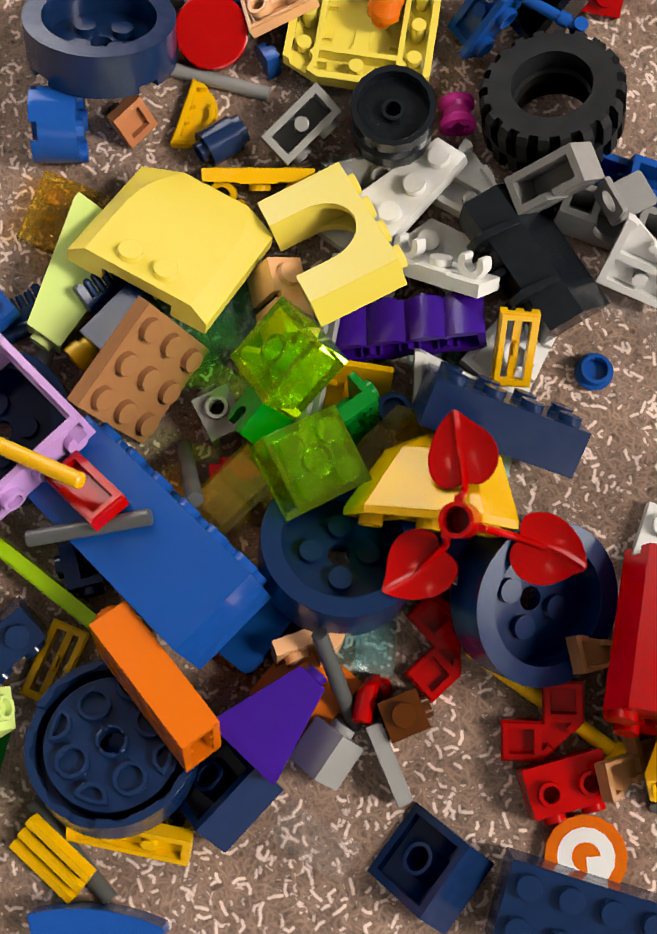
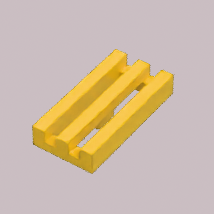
M499 307L490 378L500 382V386L530 387L541 319L540 309H531L530 312L524 311V308L508 310V307ZM509 320L513 321L507 369L506 375L500 376ZM529 322L521 378L514 377L522 323Z
M54 618L47 632V638L44 639L46 644L37 653L19 693L39 702L44 693L52 686L74 636L79 637L62 676L78 667L92 634ZM63 630L66 634L39 692L33 690L34 685L59 631Z
M36 813L25 823L26 827L20 830L17 834L18 838L12 841L9 848L69 905L79 895L97 869ZM38 838H40L51 850H49ZM65 864H67L80 878H78Z

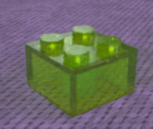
M283 296L230 355L262 402L294 421L349 361L311 315Z
M335 404L262 437L250 447L286 522L372 480Z

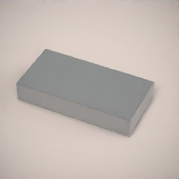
M375 722L370 726L364 727L396 805L400 808L412 803V795L382 723Z

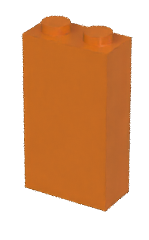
M126 600L117 606L110 605L101 610L95 616L94 622L89 624L99 656L187 773L222 746L220 721Z

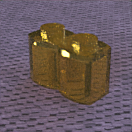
M247 441L201 485L204 501L202 505L195 508L205 520L212 523L223 535L230 530L238 533L251 520L252 515L249 511L259 502L266 506L281 490L278 484L281 482L282 475Z

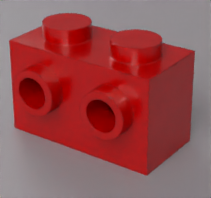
M589 747L546 759L543 763L536 762L515 768L529 818L534 821L541 820L542 825L547 826L567 820L565 813L581 809L582 814H591L606 809L605 802H602L594 768V763L605 760L602 749Z

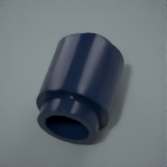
M233 115L230 118L224 116L195 133L196 142L192 146L203 164L208 162L211 166L215 167L244 150V144L250 141V136L244 123L237 115Z

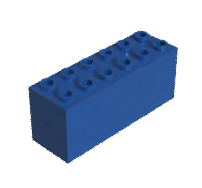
M87 415L84 419L96 433L89 438L85 447L78 452L125 495L130 504L120 513L150 508L153 513L154 523L151 526L69 541L176 653L201 670L272 598L262 587L267 582V579L241 551H237L228 542V539L212 523L209 524L185 497H181L158 471H154L131 445L128 446L107 422H103L99 426ZM47 481L42 482L27 496L54 525L84 520Z

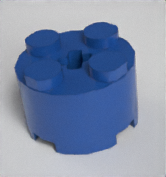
M30 86L27 96L28 122H31L33 140H37L30 141L34 162H89V143L86 140V131H89L88 109L85 108V98L65 94L49 86Z

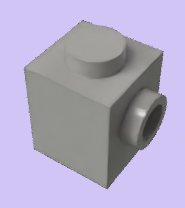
M225 383L219 387L217 384L200 390L197 393V398L191 400L215 450L242 437L241 434L234 430L238 421L233 424L228 420V415L235 406L236 401L227 384Z
M316 716L294 748L289 759L314 780L337 791L364 751V748L352 740L355 732L336 718L330 724Z

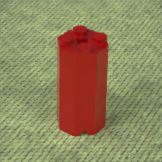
M657 543L641 545V552L634 555L633 548L625 550L603 715L605 721L613 724L612 732L614 734L628 738H637L639 733L657 736Z

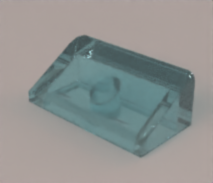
M397 615L380 628L355 636L353 672L393 675Z

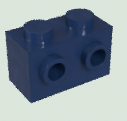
M20 596L0 612V684L13 673L14 669L12 666L23 657L27 660L31 659L46 644L44 641L47 638L45 623Z

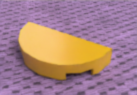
M193 78L170 141L171 148L188 149L193 147L192 144L196 142L195 133L218 120L219 111L214 96L208 91V87Z

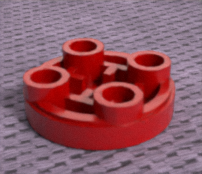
M188 0L180 9L176 18L177 45L183 57L190 64L199 69L217 72L233 66L242 57L248 43V26L243 11L233 0Z

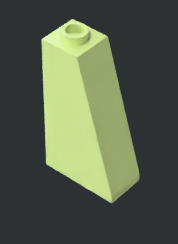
M80 192L73 199L27 322L28 332L32 334L29 339L46 352L53 349L60 354L91 314L73 291V286L75 284L83 285V280L88 278L96 290L99 291L90 278L91 272L67 260V249L103 210Z

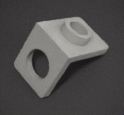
M640 170L615 182L612 181L610 176L603 178L593 194L612 227L625 221L629 213L637 215L657 203L656 195Z

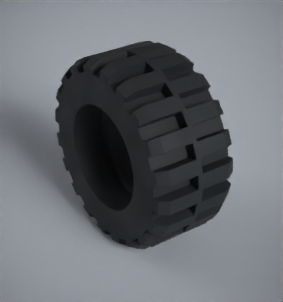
M554 29V33L544 34V30L534 32L529 39L525 40L524 37H521L511 44L512 48L509 50L504 48L495 57V63L491 62L483 74L484 79L479 87V108L484 142L488 150L493 152V157L499 164L504 166L508 163V170L515 173L571 142L591 141L599 163L603 161V154L606 156L611 154L617 146V139L622 136L624 130L627 100L626 72L619 63V57L610 48L606 50V44L595 37L592 40L588 39L586 33L575 30L574 34L566 33L565 29ZM550 94L572 96L583 103L576 110L558 117H539L522 110L532 100Z

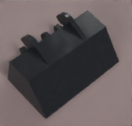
M506 184L494 185L463 203L458 224L470 240L466 248L468 251H473L472 262L476 263L478 258L486 255L491 256L492 267L490 271L492 275L500 277L499 284L510 299L505 304L508 310L524 308V311L531 312V309H540L541 319L537 340L541 346L610 304L546 210L518 215Z

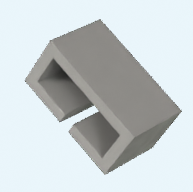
M591 141L568 143L504 178L517 214L523 215L541 212L568 198V195L576 194L605 178V175Z

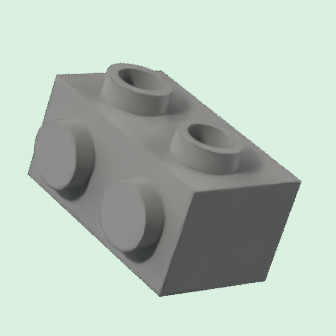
M315 82L261 136L260 140L284 166L289 165L291 162L298 166L313 151L308 145L318 135L324 140L339 125L335 118L342 110Z

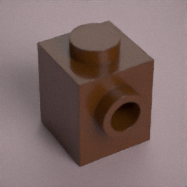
M411 688L375 704L388 739L392 744L431 728L428 718L434 716L433 710L426 694L418 695L416 688Z

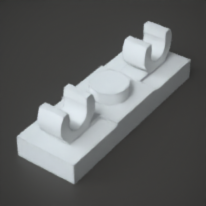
M404 232L395 236L394 245L398 244L408 264L407 267L403 268L404 276L476 299L498 291L500 277L488 274L492 267L491 256L486 255L478 258L476 268L472 262L473 251L469 250L461 253L458 262H454L453 257L447 254L434 253L430 256L424 255L423 253L426 250V239L424 237L413 239L411 249L408 244L409 233Z

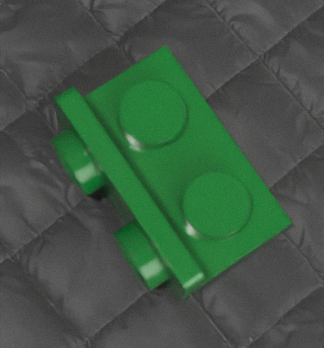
M355 371L347 376L349 397L336 404L332 413L329 414L332 445L341 458L379 433L380 411L378 399H380V395L370 380H362Z

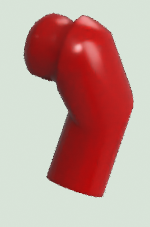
M380 674L368 675L357 690L351 716L352 722L366 726L371 725L377 698L384 700L390 695L392 683L388 678H381Z

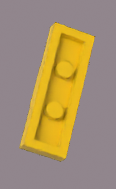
M316 167L201 168L202 182H213L211 187L217 190L220 187L226 188L229 191L230 197L237 200L238 192L233 183L249 184V191H271V184L288 183L284 187L285 189L316 173Z
M169 816L162 823L144 833L121 839L89 837L66 827V840L188 867L192 854L194 830H192V826L186 818L184 825L181 827L169 825Z

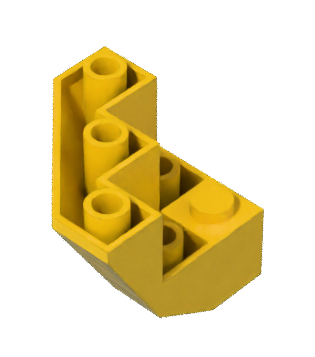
M435 432L423 434L385 449L345 504L343 515L357 517L358 525L380 528L383 527V521L404 520L416 523L415 529H426L435 533L441 532L438 524V515L446 504L454 502V496L459 494L461 485L454 489H442L431 478L428 468V454ZM499 456L498 466L488 481L482 484L469 483V493L465 498V503L472 504L479 510L482 523L505 530H519V517L503 461ZM479 531L476 534L482 537L499 538V536Z

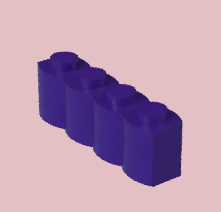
M453 291L444 296L432 293H419L404 301L396 300L392 297L380 298L376 302L369 303L340 318L333 358L364 362L370 359L390 360L414 355V348H420L435 355L446 351H472L487 347L483 297L476 299Z

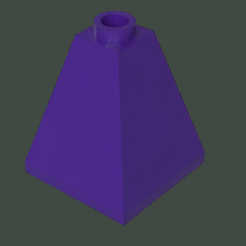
M311 663L305 668L302 666L297 667L217 716V719L220 721L221 736L273 785L279 779L325 690L323 684L327 679Z

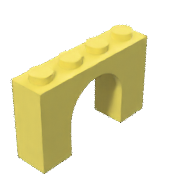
M339 162L257 202L281 252L318 233L328 230H346L355 234L350 244L341 253L296 276L306 300L321 327L407 285L403 268L407 267L408 264L398 244L390 245L389 242L392 241L386 224L382 219L377 222L374 218L377 217V214L369 197H360L362 190L353 173L347 175Z

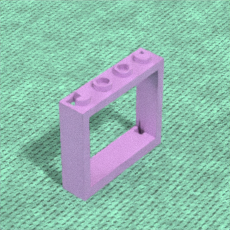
M0 333V371L11 362L66 418L58 428L33 450L61 463L76 450L80 451L83 449L89 438L96 431ZM19 463L0 480V521L9 512L18 509L24 503L26 497L42 482L46 481L44 478L46 475Z

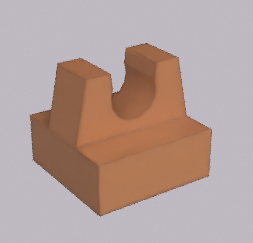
M138 95L125 98L105 117L123 143L132 149L158 125Z

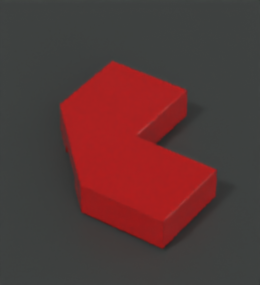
M441 594L423 599L405 616L432 645L404 672L405 676L422 694H426L430 703H433L461 676V644L453 627L450 604Z
M573 678L557 686L542 688V718L501 717V761L543 763L569 735L584 724V679Z

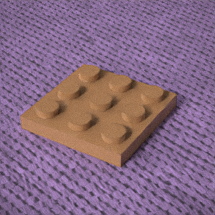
M138 296L69 394L67 400L144 445L149 436L155 432L160 420L172 403L178 399L181 390L190 377L201 366L209 349L150 302Z

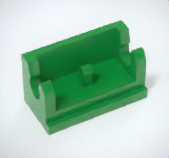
M247 385L243 391L244 394L231 409L228 420L233 424L238 421L234 430L287 471L296 422L267 397Z

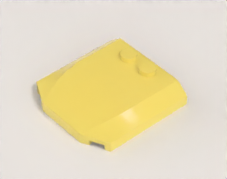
M318 0L319 7L288 23L283 50V63L313 83L317 82L319 85L354 90L363 76L375 68L387 65L409 67L422 74L429 83L441 0H405L400 11L399 20L386 29H378L373 25L371 18L367 14L369 0Z
M142 166L67 249V260L100 278L103 277L106 271L171 305L170 316L205 334L270 249L274 236L249 206L184 172Z

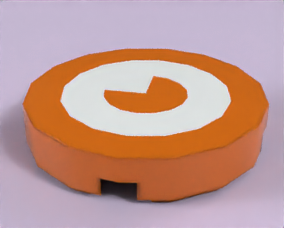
M579 813L567 815V820L554 824L550 828L544 840L543 858L545 860L621 883L627 872L628 853L623 837L611 823L596 814Z

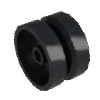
M387 65L373 69L360 79L352 93L350 131L354 146L364 159L376 166L397 168L411 164L424 154L431 143L437 102L432 86L422 74L406 66Z

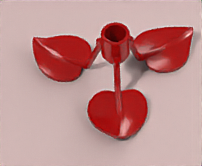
M452 410L438 426L428 454L429 473L437 486L442 489H454L461 485L459 494L454 496V502L446 504L438 515V524L442 531L441 537L443 541L440 544L437 536L426 529H410L399 535L392 544L388 554L382 592L389 596L406 600L431 598L445 592L454 582L458 572L456 560L445 552L450 547L451 538H471L478 531L517 541L512 546L509 554L511 566L517 576L523 581L534 585L545 586L555 584L572 575L583 572L587 567V557L583 543L575 530L564 519L549 512L539 511L527 514L521 521L520 534L482 523L479 510L472 504L465 503V498L469 493V483L482 484L493 476L499 462V450L494 438L487 430L470 420L460 411Z

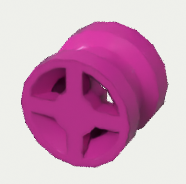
M453 92L442 96L438 100V112L442 115V119L439 122L441 134L448 137L465 136L476 129V118L472 115L475 103L471 94Z

